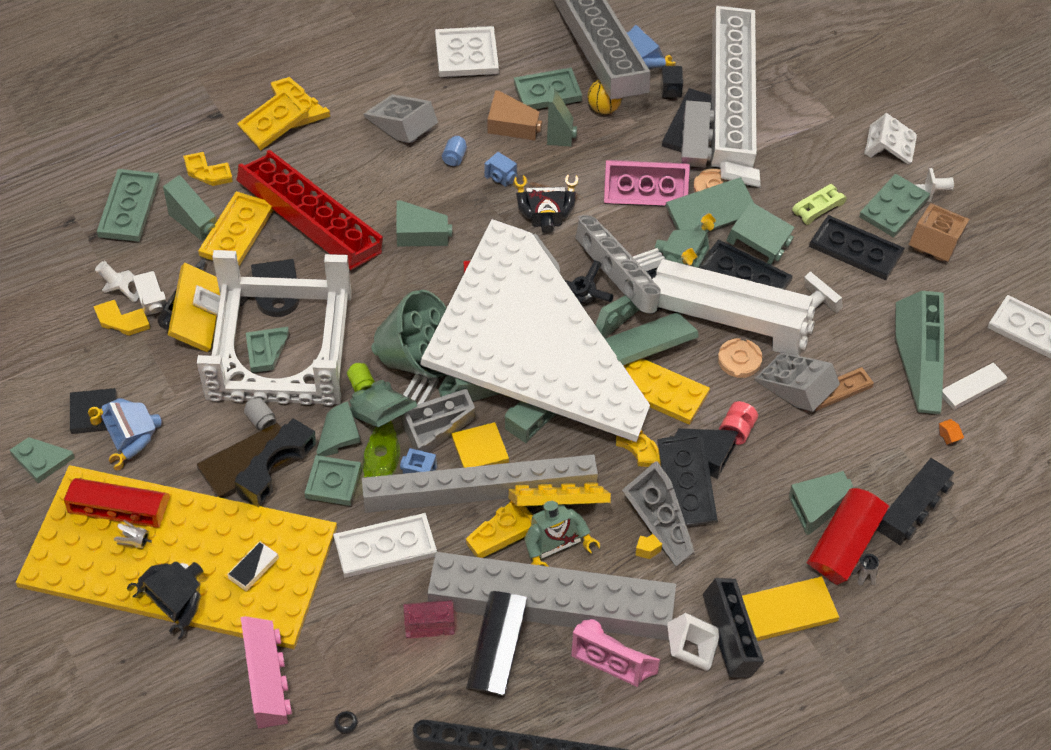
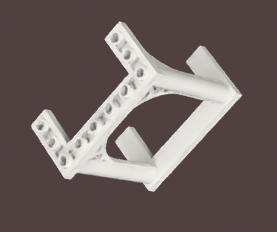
M214 250L213 262L220 291L214 343L211 356L198 355L197 366L205 399L211 401L232 400L234 402H242L253 398H261L264 402H278L280 404L301 403L309 405L312 403L327 406L340 404L339 378L347 300H351L352 295L348 255L325 254L324 263L327 280L241 277L236 251ZM240 297L327 300L323 344L317 359L313 360L312 365L294 376L280 379L261 377L243 367L234 351ZM230 365H235L236 368L231 369ZM236 374L244 375L241 381H230ZM307 376L314 377L315 384H305L304 378Z

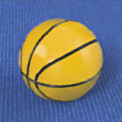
M596 80L590 86L587 93L591 108L600 114H609L616 111L623 97L620 99H610L600 80Z

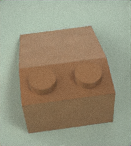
M930 203L918 221L909 245L918 252H927L933 255L937 260L949 261L970 219Z

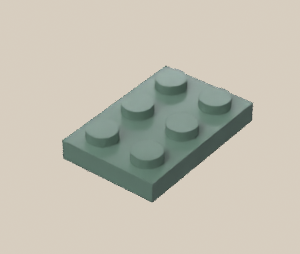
M572 68L514 77V86L520 102L533 109L548 107L550 87L556 89L565 104L582 101V93Z
M895 174L860 211L859 217L894 238L929 200L930 193Z

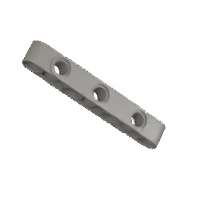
M589 215L580 216L575 238L584 247L585 251L593 260H597L602 264L601 269L639 310L645 313L655 312L660 298V287L595 217Z

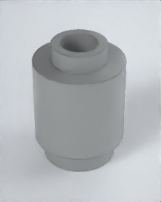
M253 398L246 403L244 414L258 430L262 431L276 423L275 414L263 399Z

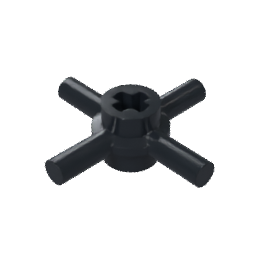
M597 260L593 261L586 277L579 276L572 282L564 280L580 304L590 303L595 298L607 302H612L613 294L596 289V284L593 280L602 265Z

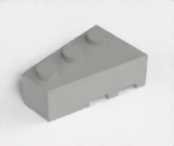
M686 101L683 116L681 163H688L693 167H706L707 160H711L712 148H708V141L712 142L713 129H709V124L713 123L714 110H710V102Z
M467 389L417 404V407L402 414V424L412 448L429 453L451 437V433L458 432L474 420L475 406Z

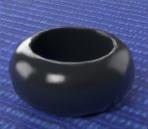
M350 711L339 713L334 721L335 728L345 734L354 731L358 724L357 717ZM343 718L353 720V723L348 727H343L339 724Z

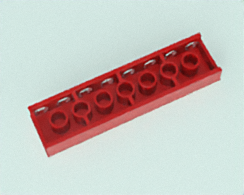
M270 149L266 151L265 156L249 164H238L236 181L259 199L265 200L272 206L273 210L330 255H348L350 270L382 253V235ZM270 158L275 161L276 167L271 163ZM284 169H286L289 172V174L286 175L284 173ZM298 180L302 181L304 188L299 185ZM312 191H315L317 196H313ZM327 202L332 205L333 211L327 207ZM341 213L346 216L345 219L341 217ZM356 224L360 226L362 233L356 229ZM370 236H373L376 242L372 243Z

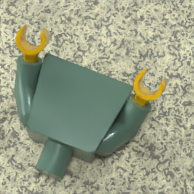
M708 213L701 219V224L694 229L687 231L675 230L667 241L658 239L655 249L657 248L659 252L663 253L665 260L699 268L709 249L707 231L713 230L716 219Z

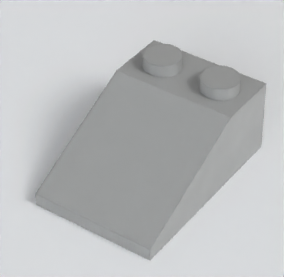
M393 94L364 113L366 119L394 139L406 143L416 141L418 136L430 131L431 127L438 123L431 101Z

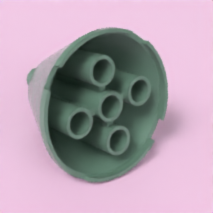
M427 290L408 293L381 325L377 327L374 343L371 347L372 352L390 369L394 368L429 378H439L447 375L420 365L421 359L447 307L436 295Z

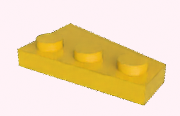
M290 77L271 82V89L274 95H277L286 88L309 113L307 117L292 128L330 117V110L320 106L318 100L308 96L305 90Z
M510 500L504 508L501 506L496 511V515L491 520L485 521L466 538V544L476 557L483 558L524 538L531 526L533 515L526 506H517Z

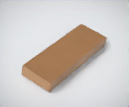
M862 367L839 376L840 385L815 410H820L873 387L874 382Z

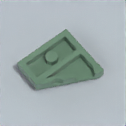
M288 327L246 333L251 373L274 370L289 336Z
M30 437L10 449L14 459L37 483H40L75 458L74 453L70 450Z

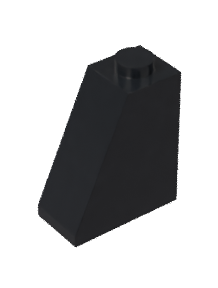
M678 428L675 436L703 432L710 476L718 479L736 446L738 432L732 430Z

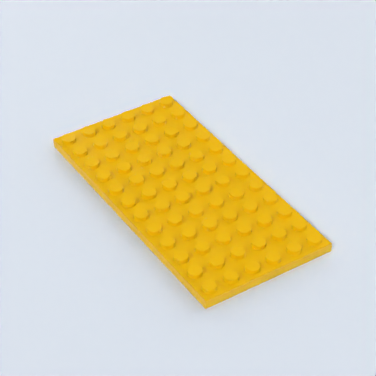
M69 465L16 580V585L18 588L174 622L145 593L140 598H133L132 596L137 593V587L132 591H127V586L130 583H138V578L152 565L171 564L176 561L191 565L193 562H196L203 569V573L197 578L201 584L199 590L201 599L198 611L189 626L243 638L241 617L246 616L273 621L274 629H279L281 644L276 645L295 650L334 539L333 534L337 530V523L261 506L258 508L252 504ZM74 478H81L169 493L170 498L159 528L132 524L136 528L140 527L149 531L148 540L152 542H147L143 549L136 548L134 545L117 544L113 540L115 537H127L123 535V530L118 528V524L129 526L125 522L68 513L64 497L71 481ZM261 542L276 552L278 559L245 591L229 580L227 574Z

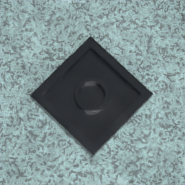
M116 388L70 392L71 434L107 430L103 420L98 425L91 424V417H89L88 411L91 407L102 409L103 405L117 400Z

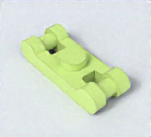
M830 184L795 204L792 211L797 216L800 215L802 221L809 225L815 218L836 206H842L846 202L847 197L842 193H838L837 188Z

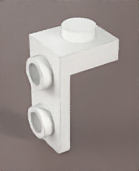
M151 271L134 276L133 281L145 315L161 312L166 305V298L164 292L160 291L155 273Z

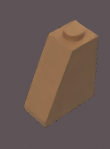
M495 91L488 116V133L536 140L537 132L541 133L542 130L539 111L500 91Z

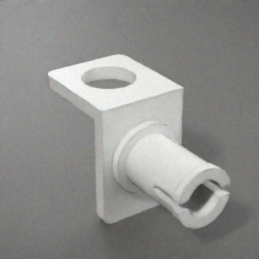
M929 168L925 184H918L916 186L930 193V198L927 202H931L935 191H953L954 180L952 177L935 178L933 169Z
M102 261L97 265L95 271L107 281L102 289L104 293L120 289L132 302L138 300L137 291L133 294L128 289L129 282L134 283V275L129 270L116 273L106 261Z

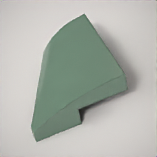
M348 401L337 405L327 413L317 449L318 456L336 454L339 447L360 442Z

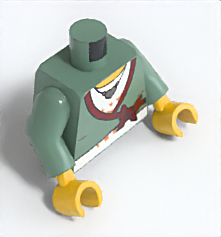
M555 501L546 502L544 510L532 516L531 526L525 536L529 557L533 559L531 564L547 567L548 565L542 562L540 558H545L581 542V537L584 538L583 547L590 553L592 552L589 549V544L594 542L595 546L600 548V543L593 537H590V530L581 515L572 509H566L563 504H557Z

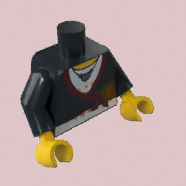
M569 174L566 176L568 190H566V187L526 188V191H524V186L527 182L526 177L523 175L522 185L517 183L515 177L513 185L518 189L516 196L519 211L526 219H530L532 226L541 227L544 233L553 232L554 226H561L562 220L567 218L575 207L576 191H574V187L578 185L577 175L575 183L572 184L568 182Z

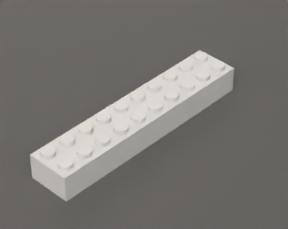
M716 6L712 22V110H714V120L711 123V129H713L711 166L720 167V164L726 161L753 168L755 161V10Z

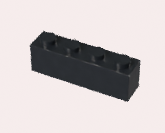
M930 458L888 508L878 525L877 531L900 546L906 539L911 540L917 531L916 526L925 523L930 514L928 513L931 508L935 510L942 500V494H948L954 485L952 478L955 472Z
M715 578L702 595L712 625L718 628V644L729 677L751 678L764 663V659L737 580L732 578Z

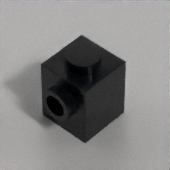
M662 66V97L682 98V66Z

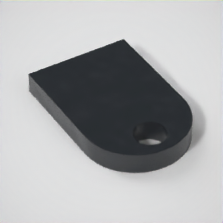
M294 259L251 264L252 277L297 279ZM255 297L258 309L271 317H282L292 313L298 307L300 301L298 298ZM278 303L284 304V306L281 308L273 307L275 304Z

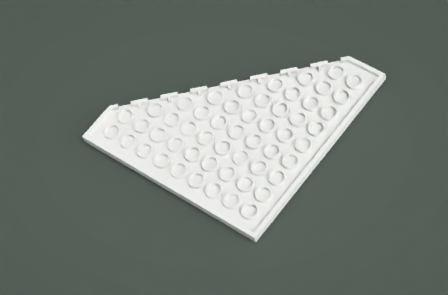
M492 219L421 359L420 365L637 442L650 406L533 234Z

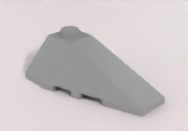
M656 461L622 491L651 532L662 543L663 549L675 566H678L695 551L672 482Z

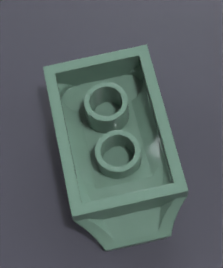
M384 380L374 382L371 385L372 387L367 390L355 392L352 394L353 398L349 401L353 417L377 427L417 407L416 401L394 391L390 382H384Z

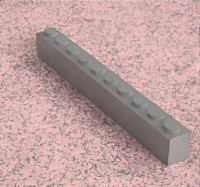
M585 455L362 478L365 513L506 499L508 498V489H515V485H529V488H538L539 484H552V487H561L562 483H574L575 487L584 486L586 482L597 483L598 472L595 456Z

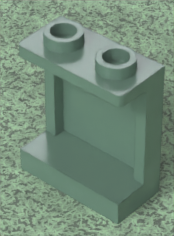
M750 202L732 227L726 241L734 245L737 239L768 256L769 260L767 263L772 265L774 260L778 262L784 253L783 247L788 248L794 238L791 234L795 227Z

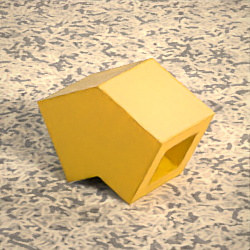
M654 534L649 537L640 536L635 556L651 559L661 552L662 543Z

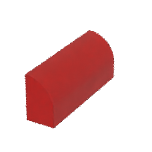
M74 478L68 487L64 503L68 513L120 522L125 520L132 524L159 528L170 495L166 492Z
M859 488L849 489L806 563L835 585L847 581L889 505L871 492Z

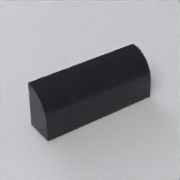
M500 591L489 592L466 689L505 698L528 602L527 597Z

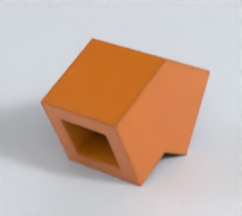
M952 419L939 423L940 436L944 438L946 445L964 438L959 424Z

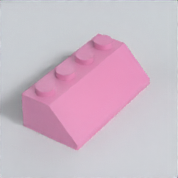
M606 160L604 203L665 205L668 201L688 195L690 164Z
M246 616L241 617L257 727L260 729L288 724L287 715L292 713L290 700H285L283 691H288L286 675L281 676L280 668L285 666L283 653L277 652L276 644H281L279 629H274L273 621Z

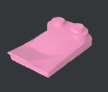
M584 620L573 631L571 656L636 687L644 679L658 673L660 659L625 647L619 641L604 634L600 623L595 620Z

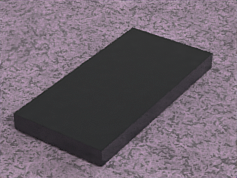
M691 88L688 89L662 141V147L678 152L682 151L683 116L686 101L710 102V110H712L711 94Z
M827 215L809 244L810 248L883 280L888 279L905 249L830 215Z
M719 239L703 258L699 266L700 269L783 290L788 287L793 278V275Z
M703 432L657 439L661 467L672 482L686 527L718 522Z

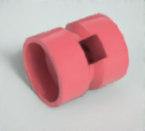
M734 402L731 404L719 430L738 432L736 445L744 444L758 419V413L754 407L745 402Z

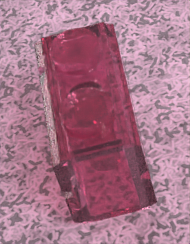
M452 600L403 604L406 638L441 636V634L455 635Z

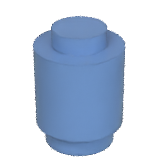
M460 136L450 138L442 153L443 161L450 166H458L462 162L467 149L466 141Z

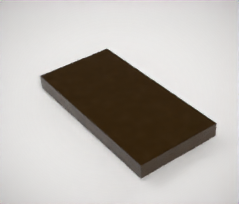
M278 423L196 464L197 469L216 497L226 498L236 493L234 482L236 476L250 465L254 456L259 455L264 450L269 440H273L278 435L281 429ZM289 458L278 462L272 467L269 475L299 459Z

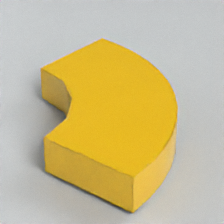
M642 430L637 442L616 435V446L632 452L637 459L638 466L650 467L656 461L661 466L659 449L656 443L643 434Z

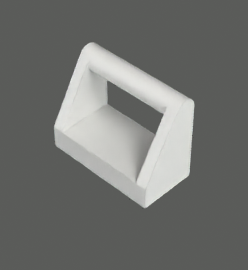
M687 613L667 622L671 655L708 671L711 668L719 639L718 628ZM685 639L698 645L699 657L683 650Z

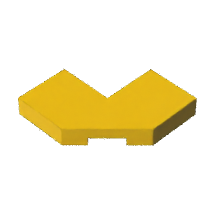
M204 152L183 156L188 176L211 186L233 182L228 162L207 166Z
M115 299L94 306L97 318L103 328L119 330L122 334L128 336L150 329L143 308L121 315Z

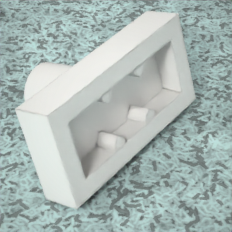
M809 272L804 277L805 287L813 293L810 295L813 297L812 306L817 308L823 302L835 313L843 308L842 297L812 272Z

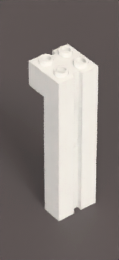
M662 259L656 271L657 275L652 279L661 289L657 307L772 336L773 351L799 356L801 349L805 350L808 342L807 334L812 333L815 321H812L815 313V307L812 306L813 297Z

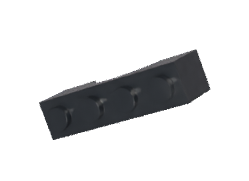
M294 418L288 424H284L278 435L273 440H269L264 450L259 455L254 456L250 465L236 476L234 481L236 494L259 508L273 492L272 479L269 476L272 467L278 462L289 458L302 460L316 445L315 431Z

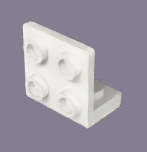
M886 113L870 125L865 154L871 158L875 154L881 153L885 148L905 163L910 164L913 159L917 134Z

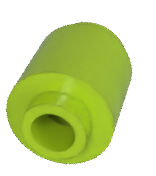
M355 363L347 371V377L355 392L367 390L375 382L368 366L364 363Z

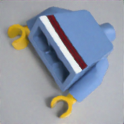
M122 398L103 405L102 409L91 407L88 411L89 417H91V424L98 425L103 420L117 451L123 452L121 454L114 453L109 458L110 464L115 460L120 461L114 465L115 471L123 468V461L126 458L129 460L142 451L151 441L155 428L161 426L160 416L158 414L149 415L143 403H133Z

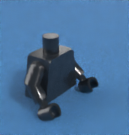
M177 561L171 564L152 565L138 578V583L128 584L127 591H132L137 587V593L132 596L133 598H140L145 593L174 622L178 620L179 623L173 625L169 631L170 634H173L176 627L180 628L181 635L178 637L180 639L186 635L187 629L185 626H189L198 611L201 599L199 592L201 584L197 578L203 573V569L196 562H193L186 569Z

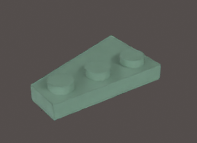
M625 295L601 308L595 326L605 339L640 310Z

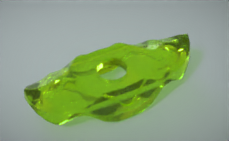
M391 421L379 427L376 426L369 437L362 463L364 478L392 475L398 465L400 453L399 440ZM377 448H385L387 453L384 456H376L374 451Z

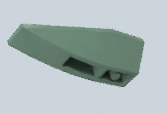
M919 291L897 301L895 304V340L917 411L941 414L944 368V293Z

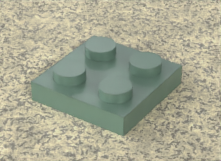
M316 455L304 493L305 499L351 506L361 471V462Z

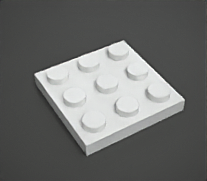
M494 26L435 30L439 77L499 74Z

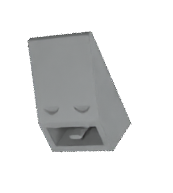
M784 352L777 355L755 377V381L793 406L809 411H814L840 385L832 363Z

